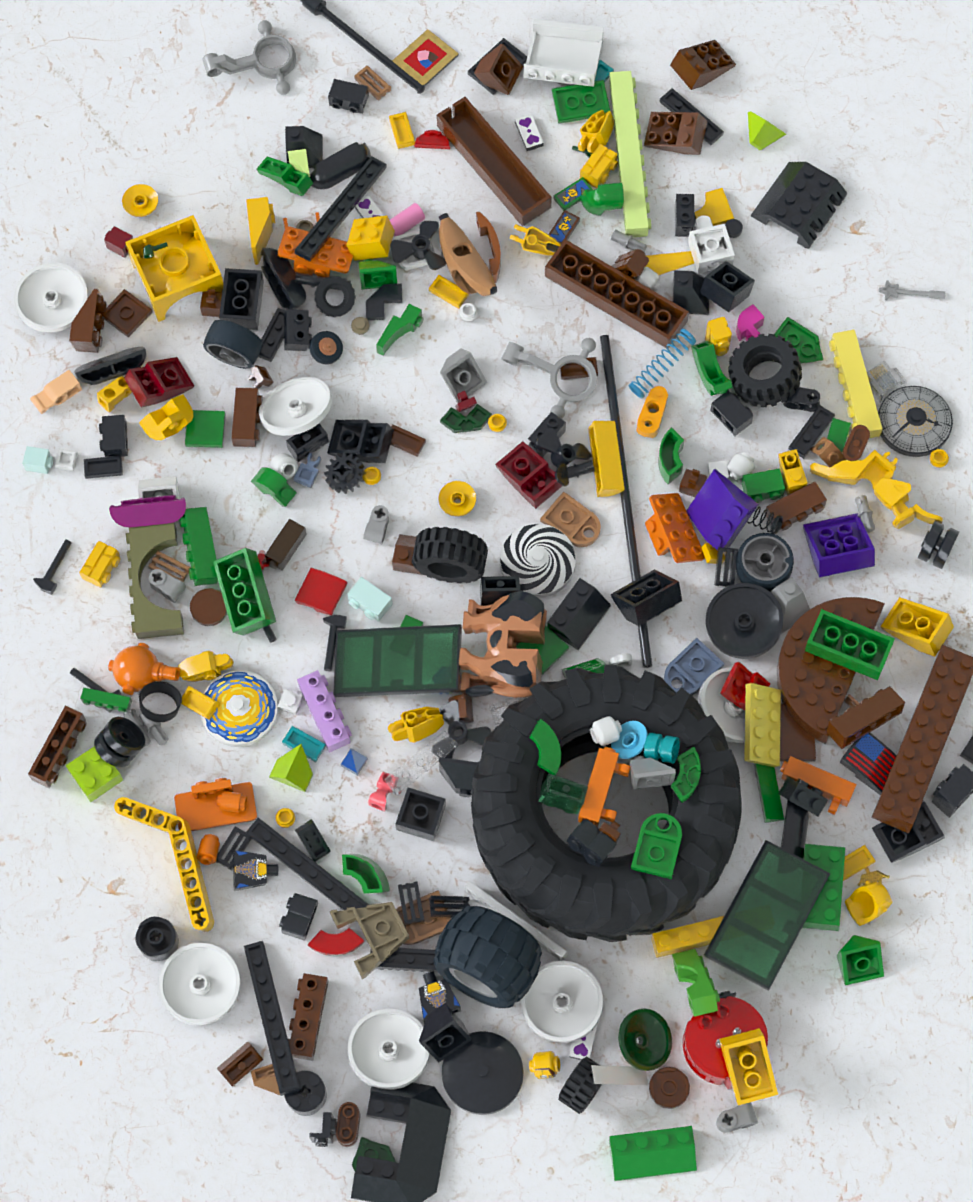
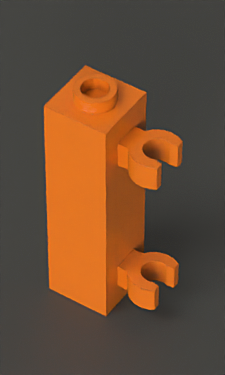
M605 747L598 750L578 822L587 819L598 827L600 819L608 822L615 821L617 812L604 809V805L614 773L628 777L630 766L617 763L619 753H616L612 748Z
M791 756L788 762H783L780 772L783 773L782 780L790 777L797 781L799 778L809 784L807 786L809 789H812L814 786L824 792L822 796L832 800L828 812L835 815L839 804L847 807L856 787V784Z

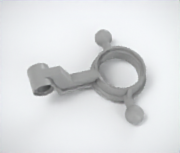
M263 20L258 24V30L264 37L257 42L252 55L233 59L225 54L218 56L216 53H209L202 58L207 76L216 77L222 71L230 75L255 68L261 76L277 79L276 90L281 95H285L290 91V84L284 80V76L288 75L296 64V53L293 46L284 37L271 35L272 25L267 20ZM272 44L281 45L288 50L289 58L280 67H265L258 59L264 47Z
M585 338L582 341L581 347L583 350L580 356H565L558 360L555 365L532 354L524 353V348L513 342L508 343L501 358L511 365L517 366V363L520 362L550 374L552 389L560 397L558 404L553 406L550 412H553L561 419L565 416L564 407L567 401L577 402L584 400L593 392L596 386L597 375L595 368L587 360L588 354L596 348V342L592 338ZM568 363H576L586 369L589 375V384L584 392L578 395H569L560 389L557 383V373L562 366Z

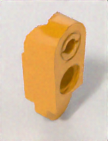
M655 386L650 389L645 400L636 429L637 433L644 437L654 438L659 432L668 399L667 390L664 387ZM655 409L658 412L652 413L649 410Z

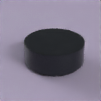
M730 219L725 223L730 238H737L741 235L743 225L739 220Z

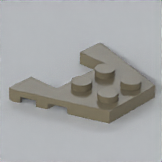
M392 902L367 905L364 908L355 909V907H351L342 911H337V909L330 911L337 929L357 921L373 952L354 961L361 979L366 978L409 939V934Z

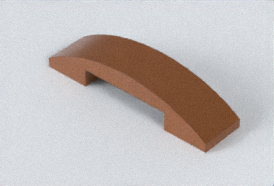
M476 212V223L480 237L487 235L493 254V258L489 259V270L495 283H497L501 267L499 240L489 220L481 212Z

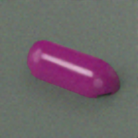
M176 495L121 501L119 506L111 505L109 511L112 519L123 527L168 524L178 521L184 515L186 501L184 497L176 499Z

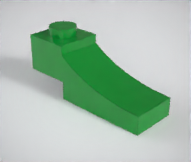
M268 156L256 169L259 174L278 182L291 193L304 196L313 184L308 174L295 170L291 164Z
M408 304L401 318L393 315L376 344L377 353L384 356L397 339L410 331L414 332L417 327H420L424 320L422 309Z

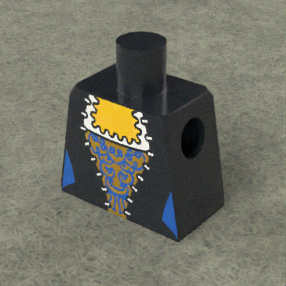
M238 850L233 852L234 891L265 886L267 884V876H278V864H267L266 855Z
M434 971L424 974L423 978L426 985L419 988L424 1024L428 1014L444 1003L454 1013L461 1012L460 1004L445 979L437 981Z

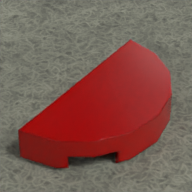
M428 130L416 138L414 148L450 149L449 139L442 132Z

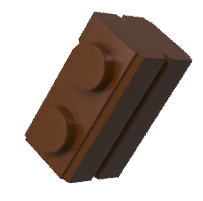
M635 249L618 256L612 267L631 278H635L641 275L644 267L649 262V258L642 250Z

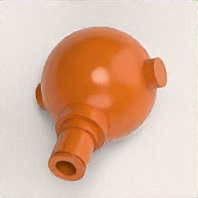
M138 643V646L124 648L117 654L114 660H110L108 665L109 671L113 672L114 679L123 688V693L127 695L140 692L149 683L160 682L165 679L177 681L180 676L179 667L167 666L163 662H158L156 656L145 643Z

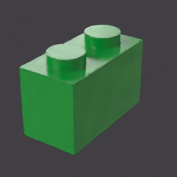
M780 468L743 475L741 482L743 491L756 503H760L765 499L777 500L784 495L785 486Z

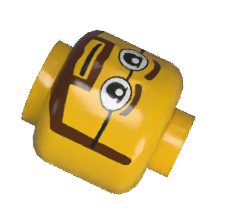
M553 1051L535 1053L533 1060L529 1061L530 1072H534L538 1079L554 1078L561 1069L559 1056H556Z

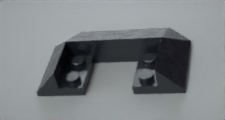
M413 1082L405 1087L394 1090L371 1086L366 1117L406 1124L399 1163L358 1156L351 1199L366 1202H423L437 1193L451 1109L435 1086Z

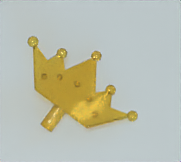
M866 867V874L861 875L857 885H866L865 882L868 880L871 883L877 881L882 884V878H890V876L878 870L870 872L869 868Z

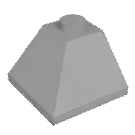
M462 348L446 359L440 371L442 378L457 403L460 402L457 397L458 393L465 391L467 396H469L487 383L471 352Z
M793 577L776 586L771 591L782 609L783 633L790 629L810 608L803 591Z
M638 756L630 760L632 789L671 785L674 782L676 774L674 768L644 756Z

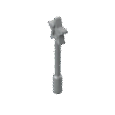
M888 280L885 287L879 288V292L885 294V301L890 296L898 298V294L945 299V291L898 289V284L891 285Z

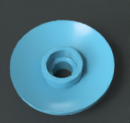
M628 721L622 724L619 740L611 743V748L616 753H619V758L621 759L633 758L644 749L648 733L646 727L638 721Z

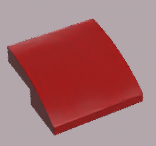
M310 568L295 601L297 604L313 608L316 612L332 616L348 582L324 571Z
M737 662L734 663L720 694L739 708L745 710L746 684L753 683L770 687L771 683L758 672L752 673L743 664Z

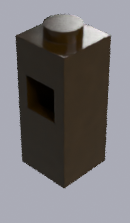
M289 518L265 554L266 562L271 568H278L283 571L307 535L306 528Z

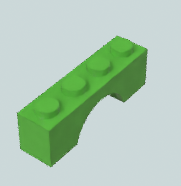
M696 949L672 954L674 970L679 982L693 983V985L686 988L693 1016L718 1011L717 1002H720L719 994L715 990L712 978L709 976L708 968L704 965L702 955L698 956Z

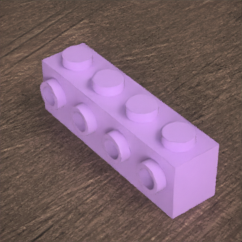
M317 670L297 679L298 686L329 753L350 744L349 737L352 736L348 725L344 726L342 723L344 716L340 708L336 709L334 705L336 699L333 692H328L326 688L328 682L325 675L321 676Z

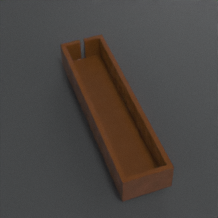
M466 97L452 104V110L448 107L436 115L437 127L522 227L551 208V195Z

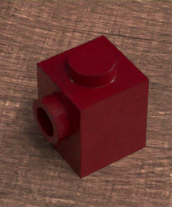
M114 226L111 231L106 233L104 241L107 249L126 258L128 250L125 242L133 239V236Z

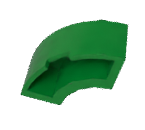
M672 427L666 432L661 441L658 457L659 470L667 484H670L681 475L683 470V463L679 459V453L683 450L684 439Z
M342 854L343 875H349L357 879L362 886L363 894L390 891L387 877L376 862L360 854Z

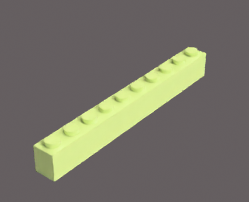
M631 71L610 72L609 84L618 154L620 183L623 184L624 192L623 215L625 234L628 236L632 235L633 237L648 236V229H651V218H647V213H650L649 202L645 200V197H648L647 186L644 187L646 172L642 171L644 155H640V150L643 149L642 139L638 137V135H641V126L637 124L639 109L635 108L637 93L633 92V88H636L635 78H632Z

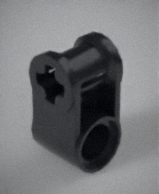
M799 387L794 389V395L792 397L788 396L787 401L783 403L788 409L815 412L820 405V393L815 389Z

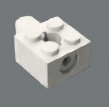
M709 216L698 217L695 221V230L689 232L688 239L697 273L714 270L725 261L733 265L735 255L725 224L713 226Z

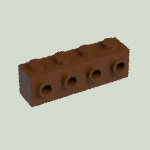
M891 686L884 690L880 689L869 699H863L859 705L849 707L842 715L834 716L829 721L827 734L843 749L900 715L905 701Z
M65 705L28 773L32 781L47 788H50L51 784L57 781L58 771L61 766H65L70 749H74L77 743V736L86 727V719L83 713Z
M303 973V978L298 980L297 990L300 993L299 998L294 1000L293 1010L296 1013L295 1018L290 1020L289 1030L292 1033L291 1038H288L293 1058L314 1060L329 983L328 977Z

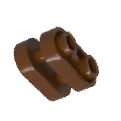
M857 425L851 430L843 449V455L848 461H856L861 458L870 438V432L866 426Z
M352 1102L343 1103L338 1111L336 1137L338 1142L344 1147H351L358 1140L361 1115L357 1105Z

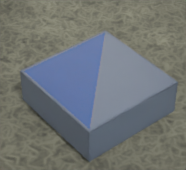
M351 748L340 765L358 776L368 758Z

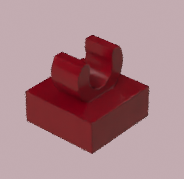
M465 391L457 394L460 403H457L455 407L458 412L477 404L475 397L468 399Z

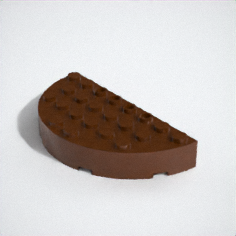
M844 597L826 601L803 614L793 624L784 639L777 663V686L781 690L782 703L793 720L805 732L826 744L829 737L827 734L829 721L834 716H838L856 672L806 652L805 648L821 609L874 630L885 605L883 602L861 597Z

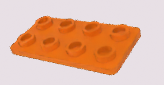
M289 226L285 228L278 249V256L294 260L295 272L310 275L315 273L317 276L330 277L331 270L344 274L349 272L353 255L349 252L346 241L330 237L309 262L295 254L296 247L309 232Z
M678 493L651 495L649 501L655 514L645 522V525L658 556L665 555L670 550L676 563L704 560L705 556L680 495Z
M219 778L211 783L201 781L191 786L192 792L176 794L174 797L176 814L189 823L191 831L257 819L254 791L251 782L232 785L231 780H227V778ZM223 791L243 793V795L247 796L246 810L240 811V813L220 810V806H217L218 795L222 794ZM181 822L178 823V829L180 830L182 828Z

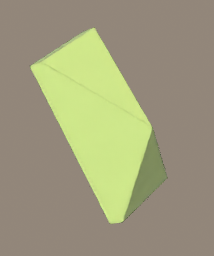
M306 149L288 151L289 162L294 169L304 172L310 177Z

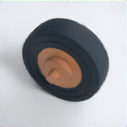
M321 331L311 339L309 349L312 357L318 363L327 365L336 362L341 357L343 344L335 333Z

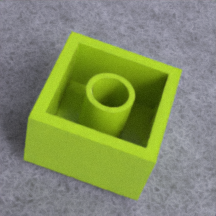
M95 746L66 765L68 771L90 802L123 781L116 767L105 762L96 752Z

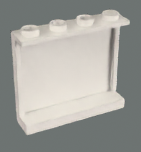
M534 19L527 61L524 64V78L594 87L603 43L604 27Z

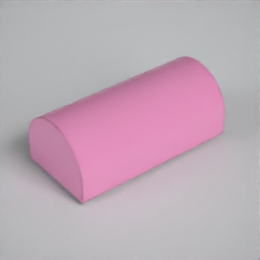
M417 203L412 204L390 219L395 230L394 237L404 234L425 219V215Z

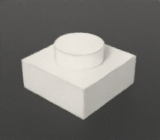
M284 689L278 709L297 715L303 695Z

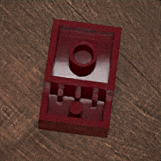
M178 357L147 362L145 367L129 369L124 377L140 407L169 400L195 386Z
M524 441L495 464L508 482L535 509L562 487L556 481L555 471L549 467L548 462Z

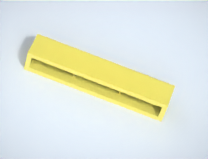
M855 329L833 333L832 339L829 341L830 351L834 352L835 355L834 366L839 370L838 380L840 385L843 384L844 401L848 402L847 412L849 418L853 420L852 429L857 425H864L869 429L870 438L880 437L882 425Z

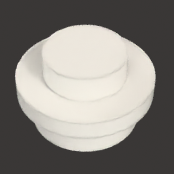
M465 303L461 306L459 314L463 320L472 321L477 317L478 310L475 305Z

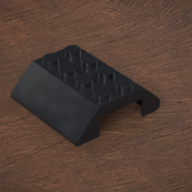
M788 162L752 212L751 217L765 225L769 220L777 223L798 236L797 244L809 249L817 238L814 230L819 233L823 230L836 211L834 205L840 206L847 196V192L836 178L810 163Z

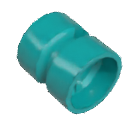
M649 733L645 741L644 757L652 758L656 761L661 758L662 762L675 763L680 747L679 738L673 736H665L663 738L662 734Z

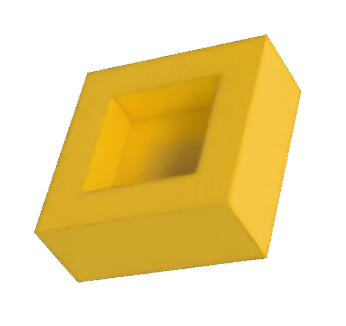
M705 543L701 548L706 562L716 564L718 550L709 543ZM724 553L722 556V563L725 561Z

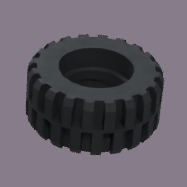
M758 334V337L754 338L752 336L748 338V341L741 342L739 344L740 347L735 348L732 352L733 356L730 357L728 366L729 377L738 397H741L745 403L750 402V405L755 407L757 405H760V407L771 405L773 407L780 401L782 403L787 401L788 396L792 397L795 393L794 389L799 388L800 380L802 379L801 363L792 343L785 341V338L782 336L776 337L775 334H768V336ZM773 361L782 365L780 370L771 378L757 380L749 376L752 369L762 362Z
M448 527L426 528L416 536L412 564L417 571L427 575L429 578L449 583H471L484 575L488 547L482 538H478L477 535L465 530L462 531L457 528L452 529Z

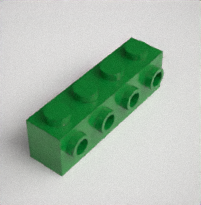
M207 507L188 508L179 519L180 527L184 528L183 543L187 545L188 549L186 551V560L191 565L189 569L190 579L194 581V586L217 584L218 578L213 561L217 559Z

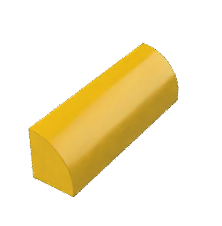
M593 421L588 428L593 467L595 469L597 497L613 496L625 490L615 421Z

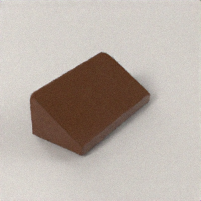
M246 1042L225 1060L217 1070L233 1087L264 1059L249 1042Z

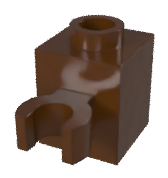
M216 289L202 291L200 304L202 316L219 317L221 292H216Z
M686 468L679 486V492L695 498L706 482L707 476L701 474L699 470H689Z

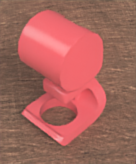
M382 772L377 782V788L379 789L370 795L368 800L369 806L385 812L388 793H393L398 777Z

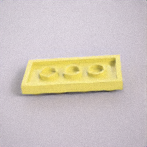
M753 683L746 684L744 761L770 767L780 766L781 690Z

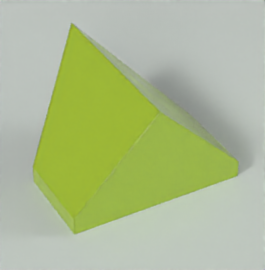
M751 111L748 112L749 143L758 150L764 149L786 135L767 120Z
M302 744L277 759L269 778L306 792L313 773Z

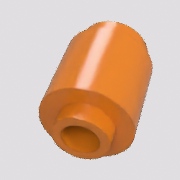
M223 791L222 794L218 795L217 806H220V810L238 813L246 810L247 796L243 795V793Z
M206 834L201 839L197 853V859L200 863L210 865L216 862L220 847L217 836Z

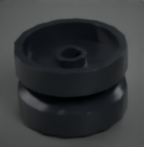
M934 521L931 530L927 532L922 542V549L918 559L927 562L932 554L936 553L933 565L942 569L960 531L950 528L947 530L945 537H942L944 524Z
M118 716L113 717L96 736L94 746L96 752L105 762L122 768L128 766L145 746L146 739L142 730L133 721Z

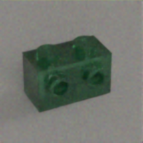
M549 773L542 785L538 802L544 803L548 807L562 809L568 814L577 815L584 804L588 786Z

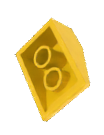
M268 197L246 199L251 248L255 265H259L262 258L261 251L263 248H266L273 232L272 224L276 223L273 203L269 204Z
M901 597L898 598L880 626L881 629L914 649L934 657L954 628L948 613Z
M760 1028L719 1039L737 1105L778 1095L764 1035Z

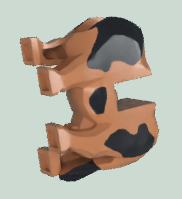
M517 591L503 596L494 604L488 606L478 605L474 600L469 599L468 612L464 611L463 630L465 634L473 632L475 634L487 633L486 644L488 651L484 657H478L471 654L466 648H460L459 666L461 670H470L478 675L474 676L467 672H462L460 688L462 694L481 697L495 693L513 698L529 697L532 695L529 688L541 682L543 661L538 649H516V643H545L544 632L547 611L544 609V603L538 597L528 592Z

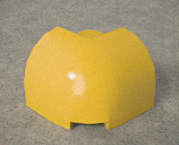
M184 394L172 398L162 408L149 413L139 424L149 437L154 440H163L177 434L192 421L193 409Z

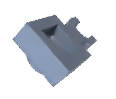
M309 453L307 457V464H300L294 477V482L312 488L319 473V470L315 467L321 462L320 456H318L316 461H311L312 453Z

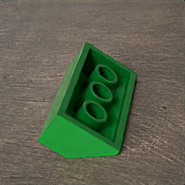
M692 1126L609 1136L614 1181L697 1171Z

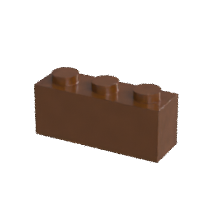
M236 388L231 438L233 446L256 447V440L260 439V429H257V424L261 423L259 406L262 404L263 397L259 395L258 388Z
M813 482L766 506V517L768 518L774 512L772 525L778 515L783 516L780 530L784 531L790 528L793 523L804 521L808 518V515L823 511L827 499L817 483Z

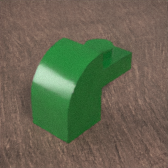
M262 467L251 480L263 494H270L282 507H286L297 493L287 483V479L271 468Z

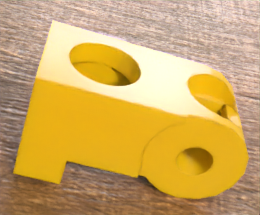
M118 377L97 392L98 403L110 413L115 409L114 406L122 401L123 398L129 396L132 391L124 377Z

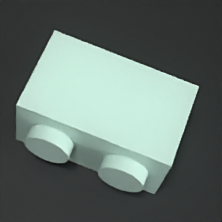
M360 577L347 594L349 604L353 608H360L364 611L365 616L378 622L393 605L390 596L363 577Z

